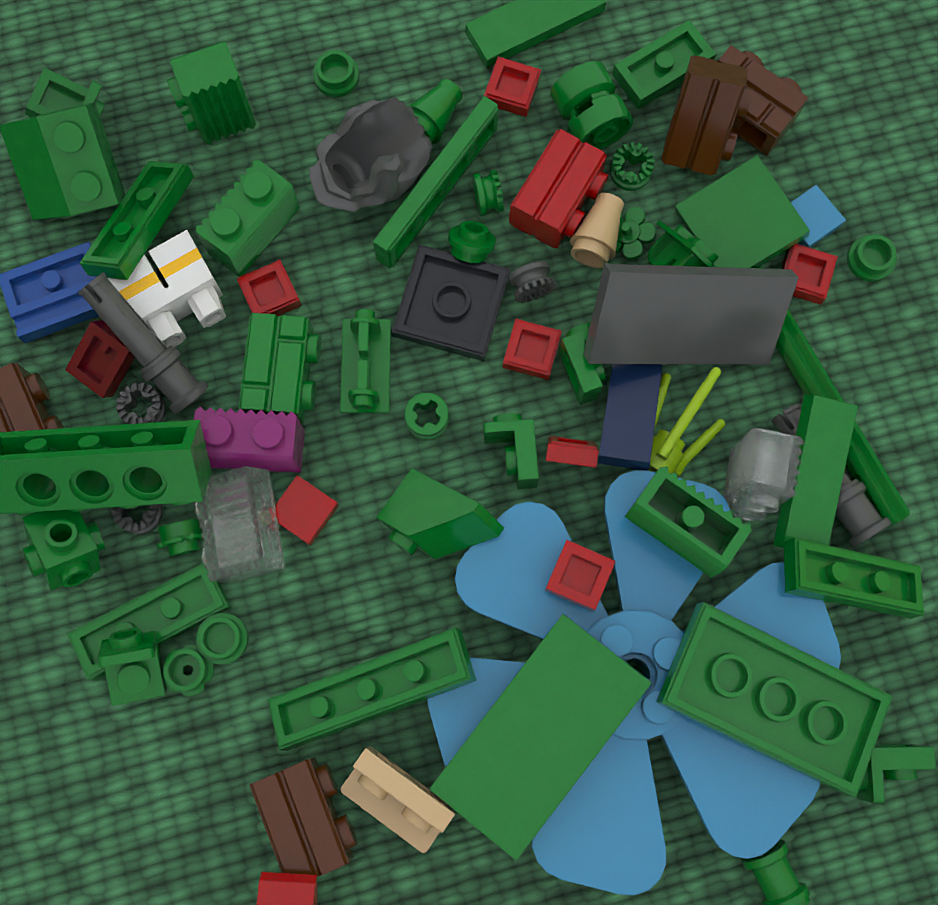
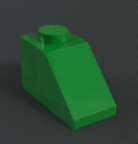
M411 468L376 517L392 531L387 539L401 550L413 556L418 549L434 559L496 538L504 529L480 503Z

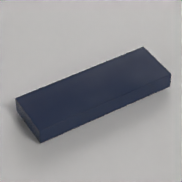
M612 364L597 464L644 471L649 470L662 364Z

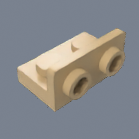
M372 746L365 748L353 765L354 770L341 787V792L422 853L428 851L440 832L443 833L455 815V810L429 788Z

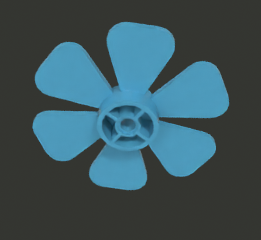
M633 470L620 475L609 486L604 498V517L612 560L616 561L613 568L621 612L608 616L601 600H599L596 610L592 612L544 591L566 540L571 542L572 540L556 512L540 503H520L505 511L497 519L504 527L501 534L496 538L471 546L458 563L455 575V584L459 597L474 612L542 640L564 613L624 661L632 660L638 663L642 668L643 675L651 681V685L531 841L537 862L548 874L564 881L620 895H638L650 890L660 880L666 866V846L647 739L661 736L708 835L717 847L735 857L749 859L761 856L774 847L813 801L820 788V782L656 702L686 631L682 632L672 622V619L704 572L624 517L656 473L644 470ZM686 480L687 486L695 485L696 493L704 491L705 499L713 498L715 505H723L724 512L730 511L726 499L716 489L702 483ZM784 562L771 563L756 571L714 606L839 669L841 661L839 642L824 601L785 593ZM470 657L477 681L427 699L445 767L525 662Z

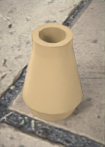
M600 193L597 195L594 205L570 239L572 245L571 256L576 261L588 267L603 268L604 264H607L609 260L615 257L621 212L624 207L622 199L610 193Z

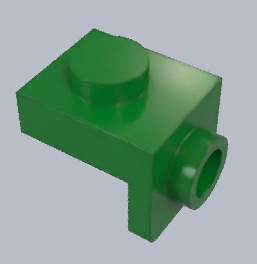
M44 67L26 106L25 115L33 117L95 102L101 117L105 103L97 99L102 85L92 81L89 89Z

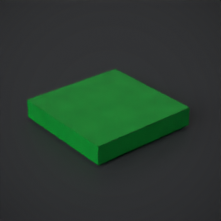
M758 155L675 205V212L687 230L695 238L698 237L719 256L713 263L715 267H759L807 238L810 233L809 228Z

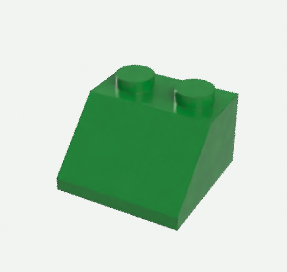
M95 102L0 124L3 140L33 220L73 216L118 205L125 197V190Z

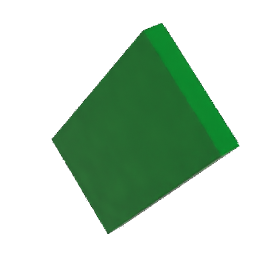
M705 602L696 604L656 702L840 793L856 798L893 696Z
M563 613L429 789L517 861L651 685V681Z

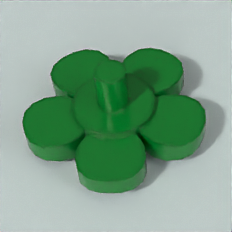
M631 207L625 213V221L622 216L620 218L616 254L623 249V254L628 260L641 257L643 254L641 243L649 244L656 238V228L652 223H644L646 215L641 208Z

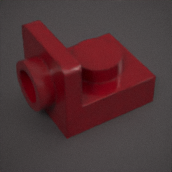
M103 320L91 321L65 370L101 398L114 396L135 357Z

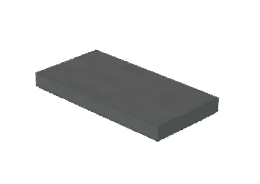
M604 264L583 355L588 364L769 365L799 277L791 269Z

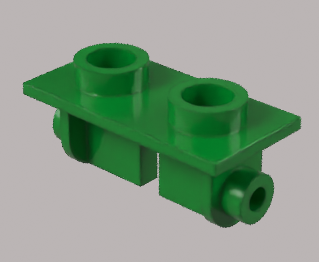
M660 220L656 223L665 233L648 252V262L650 265L715 267L713 263L719 256L700 238H695L680 224L673 230Z
M360 309L355 312V318L343 319L340 413L389 414L391 319H375V312L372 310Z

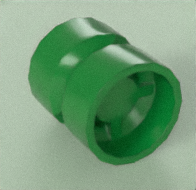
M590 61L575 66L564 73L551 88L550 96L561 117L569 121L567 128L570 134L579 138L582 143L586 142L600 150L607 148L627 134L634 122L620 95L615 94L616 87L602 62Z

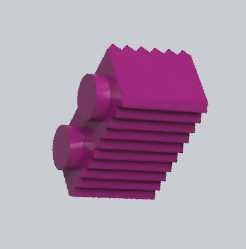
M201 406L195 410L194 420H200L211 468L301 473L305 430L293 412L286 416L283 411L276 415L272 410L268 414H265L262 410L255 414L252 409L247 413L242 409L235 413L231 408L227 412H224L222 408L215 412L211 407L204 411Z

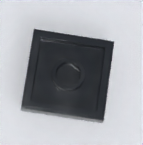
M419 245L392 329L393 337L485 362L511 269L487 262H465L454 257L452 253Z

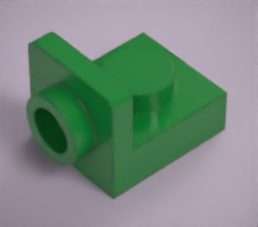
M590 323L581 324L566 333V337L561 341L558 353L579 406L598 399L603 387L601 382L606 381L603 365L588 364L583 355Z
M510 413L494 416L492 418L493 422L484 423L483 434L485 444L514 443V446H505L507 476L516 475L517 489L537 488L539 473L534 419L522 420V415Z
M128 628L114 632L109 636V639L102 640L97 657L99 667L105 668L112 706L165 696L166 685L163 680V668L156 630L142 633L139 628Z
M875 744L857 794V799L870 803H884L883 778L917 779V770L936 769L935 747L917 744Z

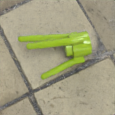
M719 367L711 369L671 432L660 429L657 435L653 436L648 471L657 472L660 467L668 466L669 474L677 473V477H680L687 464L724 428L725 421L718 419L682 453L685 443L680 438L721 374ZM664 373L660 379L655 427L671 380L669 373Z

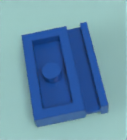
M90 241L0 274V286L10 316L15 322L17 337L24 343L99 316L89 303L77 293L97 277L87 275L79 264L92 245Z

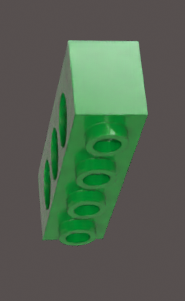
M200 420L0 432V514L16 513L28 515L35 512L59 510L79 512L91 508L121 507L129 509L140 505H186L191 502H203L211 475V467Z

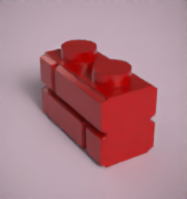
M562 129L556 130L510 205L509 223L511 226L528 235H534L537 240L554 249L559 247L565 235L572 238L586 216V213L581 211L586 200L589 197L596 201L597 195L602 192L609 175L603 172L607 159L605 152L586 142L582 143L579 138Z

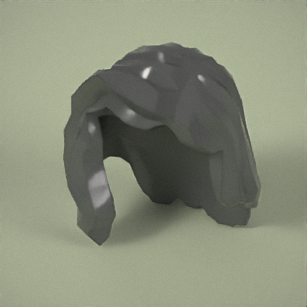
M393 97L383 102L371 100L356 105L347 111L336 132L327 135L318 144L316 150L318 162L309 169L310 181L318 203L331 208L355 212L361 207L396 200L403 193H407L418 182L430 161L433 146L430 138L424 134L423 125L418 124V117L414 115V110L411 106H407L404 101H399L396 97Z

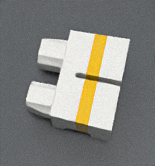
M188 230L148 251L166 280L168 288H165L157 271L145 255H143L128 280L108 278L166 347L171 345L174 348L183 343L187 338L177 321L194 312L203 328L211 327L226 317L221 299L219 298L223 296V293Z

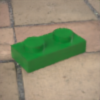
M688 20L616 63L612 76L636 108L640 109L683 83L691 56L697 55L714 60L716 53L693 23Z

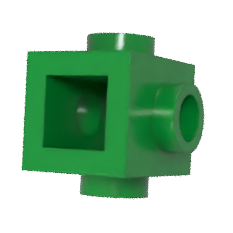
M42 511L22 517L27 540L30 545L22 548L25 560L33 577L41 574L44 575L51 591L61 586L74 587L90 579L93 573L101 571L98 552L105 549L102 536L94 521L85 524L80 511Z

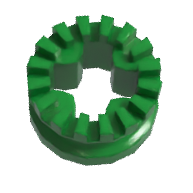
M630 142L629 145L623 144L621 148L619 147L616 150L610 167V176L619 188L625 191H636L648 184L654 169L655 159L652 158L653 154L648 151L649 148L647 146L644 148L641 143L634 145V142ZM625 160H628L632 165L641 164L638 176L632 171L625 173L623 170Z
M496 169L490 170L487 177H482L479 173L472 174L474 196L479 215H486L489 209H495L497 213L504 212L502 195L499 196V194L503 193L502 190L497 189L501 187V183L499 182V175Z
M420 393L409 400L405 408V421L409 432L415 438L423 439V441H427V439L432 441L436 437H440L446 431L449 424V411L445 401L433 393ZM431 405L436 408L435 415L439 420L436 425L430 422L426 423L424 427L417 425L419 419L415 412L416 409L427 410Z

